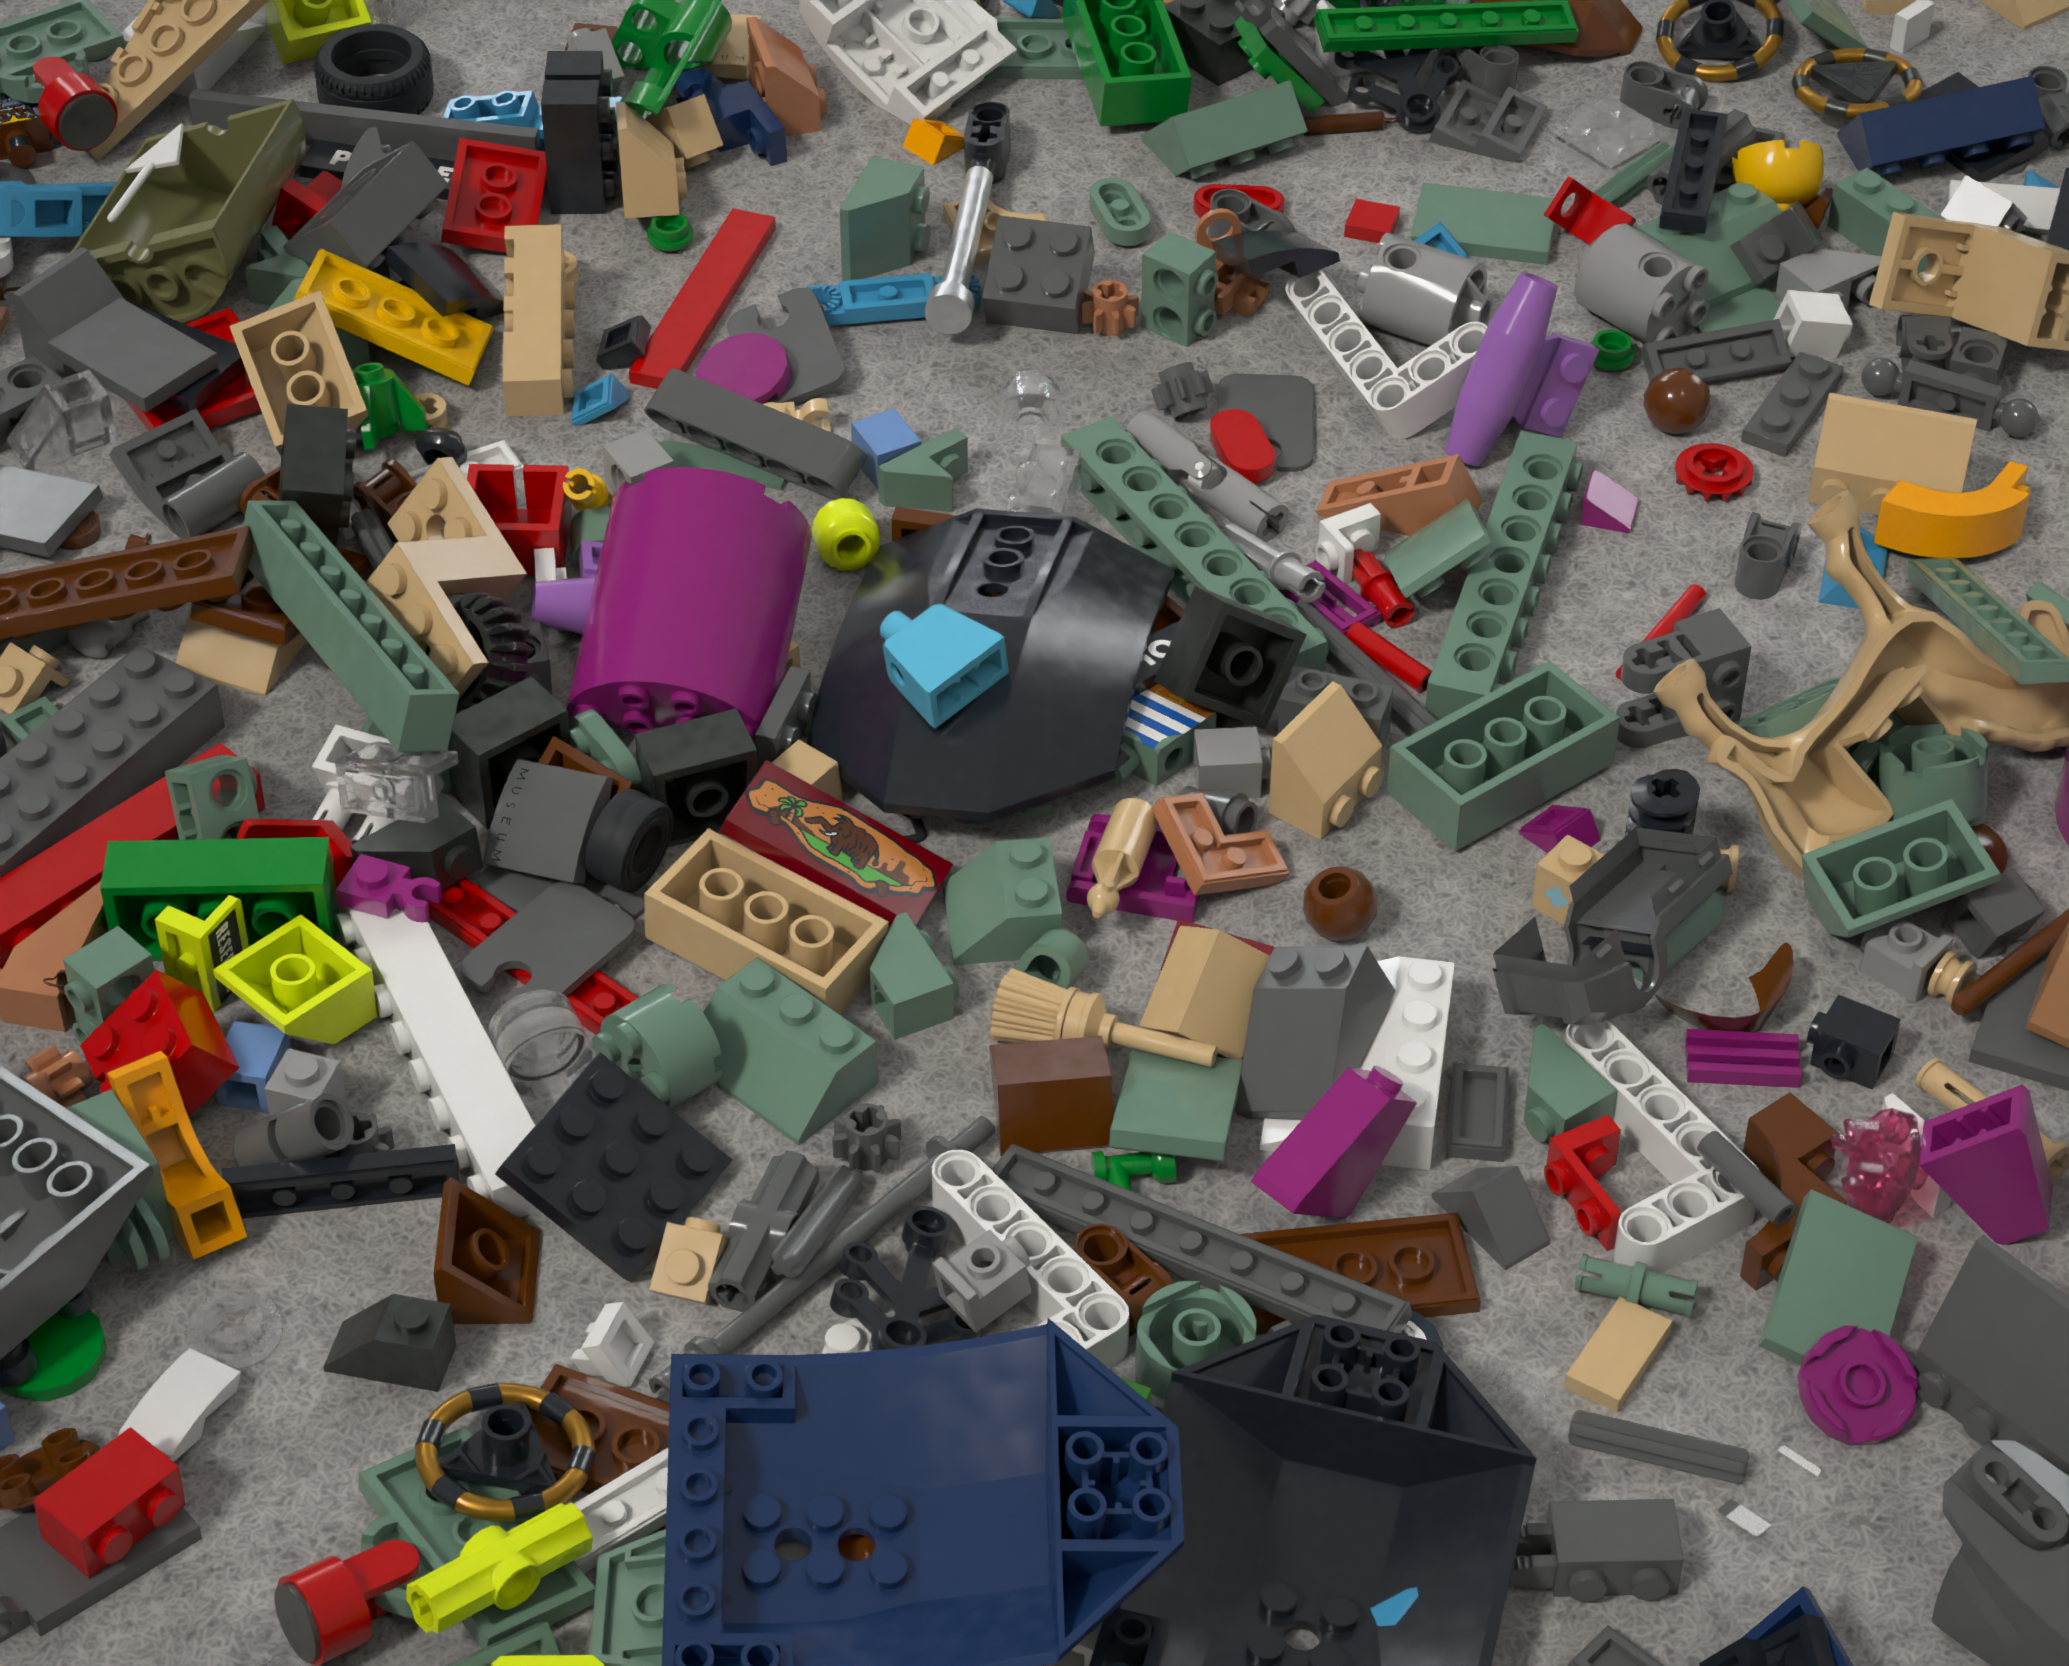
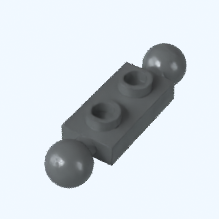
M1875 358L1869 361L1862 371L1861 379L1863 386L1873 395L1884 396L1893 391L1900 392L1898 405L1977 419L1976 428L1990 432L1995 421H1998L2007 434L2023 437L2034 431L2039 421L2038 410L2029 400L2017 398L2007 403L2000 402L2002 386L1914 360H1909L1904 373H1900L1897 365L1887 358Z

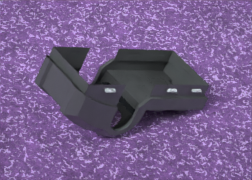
M1635 827L1569 886L1573 902L1569 904L1564 924L1569 946L1567 965L1546 961L1536 917H1533L1493 953L1496 968H1492L1504 1012L1513 1015L1541 1014L1563 1018L1564 1023L1582 1025L1607 1021L1624 1013H1634L1645 1007L1661 987L1666 974L1668 954L1665 936L1675 926L1681 924L1688 914L1700 903L1708 899L1733 874L1729 854L1720 853L1717 838ZM1625 961L1635 962L1640 965L1644 975L1640 990L1635 984L1630 962Z

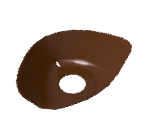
M1787 942L1782 944L1761 971L1748 977L1756 992L1760 1011L1756 1014L1735 1018L1711 1016L1681 1008L1657 995L1655 997L1666 1010L1703 1030L1757 1032L1764 1026L1790 984L1794 967L1792 947Z

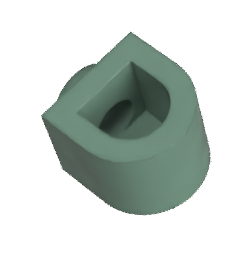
M1052 929L1044 933L1024 952L1013 969L1068 989L1075 985L1086 969L1088 954L1084 943L1077 935L1065 929Z

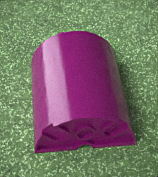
M696 467L661 468L645 472L644 481L633 485L627 481L624 482L615 492L611 504L566 706L568 721L579 713L593 709L604 719L609 727L625 729L629 733L638 734L653 730L656 727H665L737 708L754 745H756L755 734L784 680L812 538L811 527L803 513L789 500L779 504L764 495L765 485L719 470Z

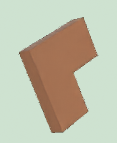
M1203 792L1160 797L1151 808L1194 896L1270 886L1285 881L1290 874L1268 830L1224 835Z

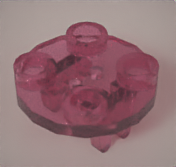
M1895 1108L1880 1110L1868 1121L1851 1118L1845 1119L1843 1126L1847 1135L1842 1133L1831 1135L1833 1148L1850 1155L1846 1176L1841 1179L1850 1207L1888 1224L1900 1210L1910 1195L1911 1190L1922 1188L1928 1177V1174L1919 1166L1921 1141L1917 1118L1912 1113Z

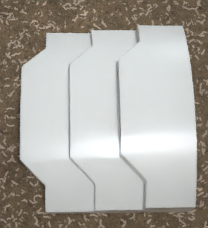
M801 0L798 8L815 39L849 81L875 105L910 125L912 120H916V118L935 120L950 109L952 102L980 83L984 76L1012 57L1017 50L998 31L997 19L974 0Z

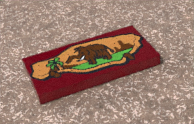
M767 760L735 804L720 830V833L759 855L888 921L889 927H891L896 915L904 912L908 913L917 927L953 866L951 862Z

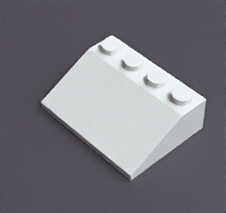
M1398 956L1377 961L1396 992L1358 1069L1371 1071L1373 1066L1386 1069L1403 1081L1404 1084L1401 1091L1418 1102L1381 1165L1430 1170L1455 963ZM1264 1118L1260 1150L1274 1152L1302 1119Z

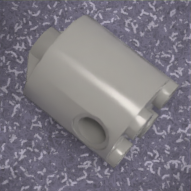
M1626 223L1614 225L1603 232L1585 249L1580 258L1574 289L1577 303L1644 343L1677 338L1684 334L1690 326H1699L1707 316L1709 303L1704 298L1707 290L1708 270Z
M1385 233L1380 240L1377 257L1373 265H1364L1358 277L1357 291L1364 293L1358 318L1365 325L1429 346L1466 323L1476 321L1486 325L1493 305L1492 296L1485 294L1487 286L1486 266L1481 262Z

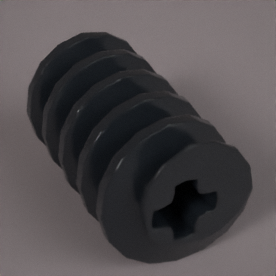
M1664 769L1655 774L1637 779L1631 788L1625 836L1635 827L1693 835L1700 787L1696 778L1688 771Z

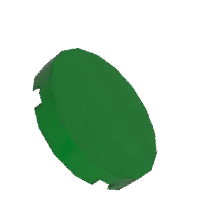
M90 1309L81 1316L72 1319L62 1318L56 1312L26 1338L38 1358L36 1372L22 1384L13 1387L0 1386V1389L5 1394L15 1398L20 1396L32 1398L33 1401L49 1402L72 1395L90 1383L98 1373V1366L103 1361V1356L105 1358L107 1349L99 1318Z

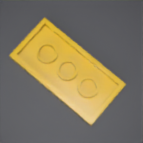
M319 249L294 300H297L320 290L334 326L469 386L494 330L492 325L463 312L442 317L416 291L324 249Z

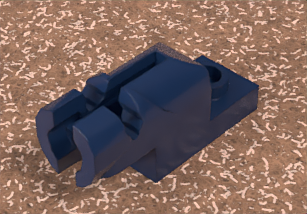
M704 68L690 69L684 71L675 83V88L682 96L676 98L678 104L697 96L705 95L723 142V146L716 148L717 150L723 152L749 144L752 152L755 155L761 153L770 166L787 162L785 127L748 80L727 87L714 77L710 71Z

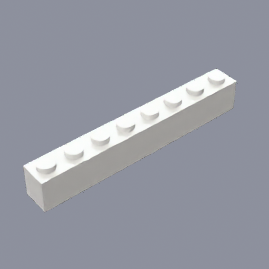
M341 906L342 913L334 916L340 939L344 946L354 944L356 950H353V955L372 969L377 1012L381 1018L391 1017L393 1023H390L389 1026L395 1048L399 1055L409 1053L412 1060L408 1062L415 1088L419 1093L428 1090L431 1096L428 1099V1107L433 1123L438 1131L448 1130L451 1137L447 1138L448 1145L455 1144L458 1169L467 1168L471 1175L467 1177L468 1188L519 1218L538 1212L539 1210L495 1175L501 1164L535 1125L429 923L412 921L405 916L404 911L394 909L390 917L385 919Z

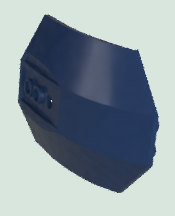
M1049 1318L1045 1325L985 1337L865 1352L805 1355L671 1354L662 1666H1047L1058 1663L1184 1546L1179 1427ZM860 1534L872 1541L875 1550L869 1558L863 1561H851L841 1555L838 1545L846 1536ZM798 1540L809 1547L810 1553L801 1560L788 1561L777 1554L776 1548L785 1541Z

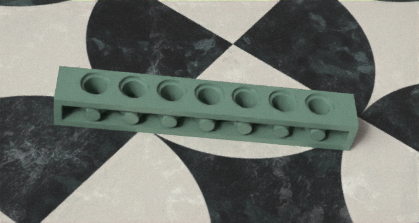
M1108 417L1061 435V471L1132 547L1174 569V580L1170 588L1186 605L1194 587L1198 586L1275 616L1307 634L1294 666L1325 672L1329 646L1323 632L1319 628H1314L1303 617L1295 603L1291 599H1286L1271 583L1268 575L1263 570H1258L1243 554L1240 546L1227 538L1216 526L1213 518L1209 514L1202 512L1190 499L1187 491L1182 486L1176 485L1163 471L1161 464L1156 459H1151L1137 444L1135 437L1130 432H1126L1112 417Z
M1520 430L1485 525V529L1491 536V543L1484 547L1488 554L1469 569L1428 680L1425 708L1438 720L1503 686L1501 684L1502 680L1512 681L1518 652L1513 651L1514 647L1523 649L1528 633L1529 619L1524 617L1525 615L1534 616L1540 596V587L1536 586V583L1546 584L1551 565V555H1548L1547 552H1557L1562 533V524L1558 523V521H1568L1573 500V493H1569V490L1577 492L1580 486L1583 463L1576 462L1578 441Z

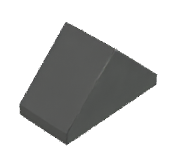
M1518 1166L1476 1168L1432 1193V1199L1446 1213H1458L1461 1227L1504 1270L1509 1269L1550 1245L1549 1235Z

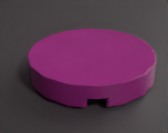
M743 333L728 337L712 346L700 359L695 375L700 379L764 404L768 403L767 400L776 393L779 397L786 390L791 377V369L786 351L776 339L765 334Z
M1844 1325L1825 1333L1804 1354L1797 1376L1800 1400L1810 1420L1828 1437L1850 1446L1875 1445L1895 1436L1913 1417L1917 1403L1914 1404L1916 1399L1915 1390L1918 1388L1917 1372L1906 1351L1889 1335L1875 1329L1868 1331L1864 1328H1857L1858 1326Z

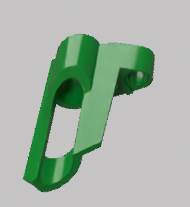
M633 0L617 30L612 46L621 68L625 69L626 66L635 67L633 70L640 71L650 67L644 81H636L623 101L644 119H646L649 112L656 116L658 115L682 71L701 68L713 63L732 29V18L729 11L721 4L722 0H682L680 3L675 0Z

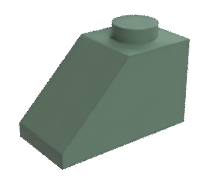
M1544 1023L1534 1027L1524 1122L1531 1136L1539 1142L1546 1141L1549 1144L1551 1137L1606 1115L1613 1119L1617 1090Z

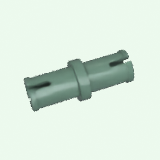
M1582 1254L1578 1269L1600 1274L1602 1279L1577 1275L1575 1291H1585L1618 1299L1621 1296L1627 1302L1670 1311L1691 1318L1695 1302L1672 1297L1671 1292L1696 1296L1699 1280H1688L1647 1270L1646 1263L1636 1261L1633 1267Z

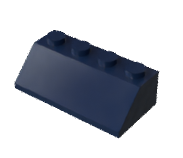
M2033 76L1860 113L1837 132V136L1858 171L1868 168L1876 172L1880 177L1886 178L1904 172L1903 166L1919 162L1920 169L1942 165L1947 162L1946 156L1956 153H1962L1963 160L1990 153L1989 146L2004 143L2006 150L2030 145L2033 143L2032 137L2045 129V124Z

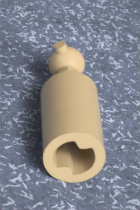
M1127 798L1115 805L1092 860V870L1098 883L1092 886L1087 894L1088 906L1092 910L1093 917L1096 919L1115 911L1120 900L1118 891L1133 885L1139 877L1159 826L1151 809L1153 806L1144 800Z

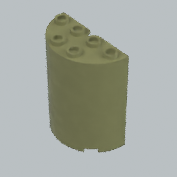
M293 99L230 115L227 119L228 129L226 130L210 125L208 121L185 127L179 165L153 169L118 219L111 223L107 219L109 213L139 174V172L127 173L124 171L71 253L80 247L88 249L123 298L136 307L141 306L181 323L194 320L208 312L220 298L276 206L281 187L293 178L304 157L306 146L305 127L299 109ZM170 132L146 138L127 168Z

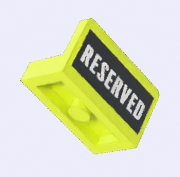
M231 895L205 921L169 905L155 918L165 974L203 992L212 1012H215L233 993L214 977L213 969L249 947L241 900Z

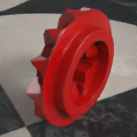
M1704 443L1691 446L1679 454L1675 463L1676 483L1685 485L1687 495L1701 492L1705 502L1711 495H1718L1724 502L1728 500L1731 494L1743 496L1746 487L1752 485L1754 469L1751 461L1742 452L1727 445ZM1722 472V476L1714 473Z

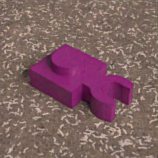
M363 854L359 855L336 889L338 906L385 919L390 917L394 909L404 911L405 916L412 921L428 922L430 918L428 902L423 900H430L436 903H440L442 900L441 885L437 880L428 877L412 880L410 867Z

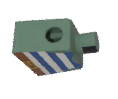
M1159 684L1133 697L1115 769L1116 779L1106 783L1111 786H1118L1130 774H1133L1158 786L1193 761L1194 730L1216 729V711L1184 700Z

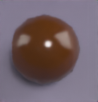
M1673 368L1663 371L1649 382L1644 392V409L1648 419L1658 430L1671 435L1693 431L1705 421L1710 411L1711 395L1708 386L1696 374L1684 368Z
M1346 866L1331 867L1315 875L1304 890L1303 913L1307 923L1319 936L1333 941L1351 940L1366 932L1377 916L1378 895L1373 884L1361 871Z

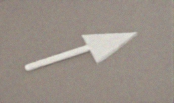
M182 123L125 169L127 173L139 172V174L107 217L109 222L114 223L153 169L179 165L184 131Z

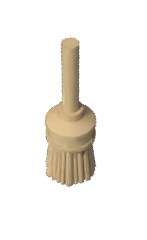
M1010 968L1009 972L1001 980L992 1008L990 1036L995 1041L1021 1043L1102 1036L1106 1049H1110L1113 1044L1211 1068H1213L1218 1054V1046L1118 1022V1015L1107 1013L1104 997L1101 993L1081 992L1080 988L1072 986L1065 989L1013 968Z

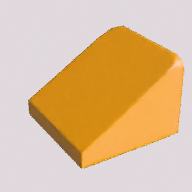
M916 118V120H912L903 147L934 165L964 148V134L942 121Z

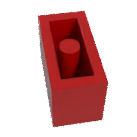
M131 1427L33 1499L41 1538L89 1579L108 1564L121 1560L133 1545L155 1528L169 1523L178 1511L186 1505L179 1466Z

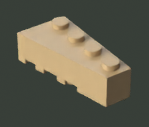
M562 225L505 226L504 240L507 258H504L506 296H504L503 390L506 416L564 415V398H573L574 396L572 369L565 368H574L575 365L573 339L567 338H575L574 310L568 309H576L575 281H566Z

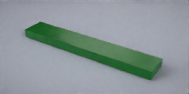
M1568 0L1317 9L1314 17L1323 53L1570 43L1576 41L1579 33Z

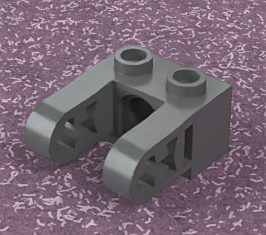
M1720 608L1674 622L1673 633L1634 644L1625 650L1621 670L1623 684L1634 692L1650 695L1625 702L1618 707L1616 715L1620 717L1617 739L1622 744L1633 748H1646L1668 740L1689 736L1684 732L1676 712L1664 706L1653 693L1656 685L1666 674L1688 659H1695L1705 672L1709 695L1732 722L1740 720L1752 646Z

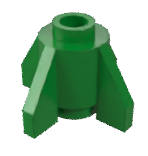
M366 363L354 369L353 375L369 413L358 426L365 450L374 449L379 442V438L398 432V421L400 420L402 431L427 429L428 422L425 408L396 376L393 370L383 368L381 363Z

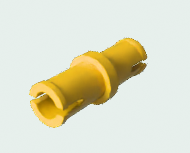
M581 468L572 469L566 474L565 477L570 480V483L563 482V490L577 510L608 507V504H612L613 495L608 490L607 484L599 476Z

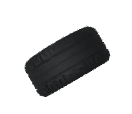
M384 24L352 27L331 37L320 47L315 56L314 72L320 104L419 115L428 107L433 97L434 83L429 50L418 36L403 28ZM373 74H386V75L377 76V77H363V76L373 75Z

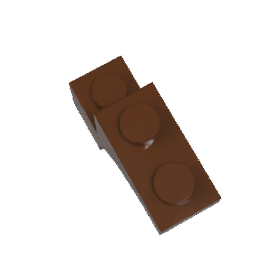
M1791 1092L1749 1118L1743 1153L1757 1166L1759 1171L1796 1205L1795 1214L1786 1224L1776 1227L1768 1221L1755 1236L1746 1242L1740 1277L1756 1291L1772 1280L1778 1282L1803 1198L1811 1189L1843 1204H1847L1846 1200L1823 1182L1835 1166L1834 1155L1839 1133Z

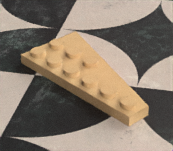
M148 0L131 26L135 31L134 35L125 49L117 48L110 59L114 66L103 83H99L116 104L118 112L116 126L111 135L102 144L87 151L97 161L103 158L269 0Z

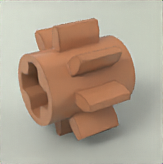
M1104 280L1098 282L1093 287V291L1086 290L1084 292V303H1081V322L1086 324L1092 323L1093 333L1105 336H1118L1127 327L1134 329L1136 327V316L1139 312V296H1128L1127 286L1120 281Z
M53 1045L25 1060V1064L31 1072L21 1077V1079L64 1108L87 1100L82 1090L92 1085V1077L86 1064L74 1050L69 1049L60 1054L57 1047Z

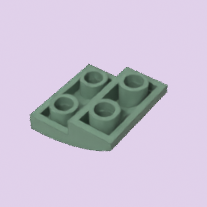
M1467 498L1385 552V558L1405 598L1415 592L1422 598L1444 584L1445 580L1442 574L1459 564L1462 570H1465L1488 554L1484 547L1491 543V536L1479 520V513L1469 498Z

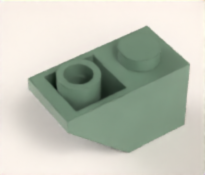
M907 912L896 915L870 967L871 1004L894 1040L954 1019V997L959 996L957 978L949 965L942 966L939 962L928 932L924 929L919 931Z

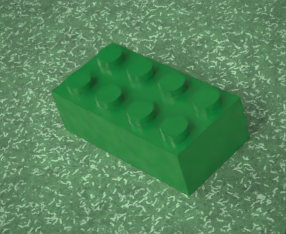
M1064 0L1062 19L1100 126H1123L1126 124L1152 122L1163 123L1173 116L1188 112L1192 76L1163 0Z
M329 837L108 841L100 885L108 929L110 931L117 926L122 928L152 954L153 961H163L155 918L168 905L205 921L229 895L241 900L249 946L300 914L337 942L338 931L334 916L340 913V907L337 900V888Z

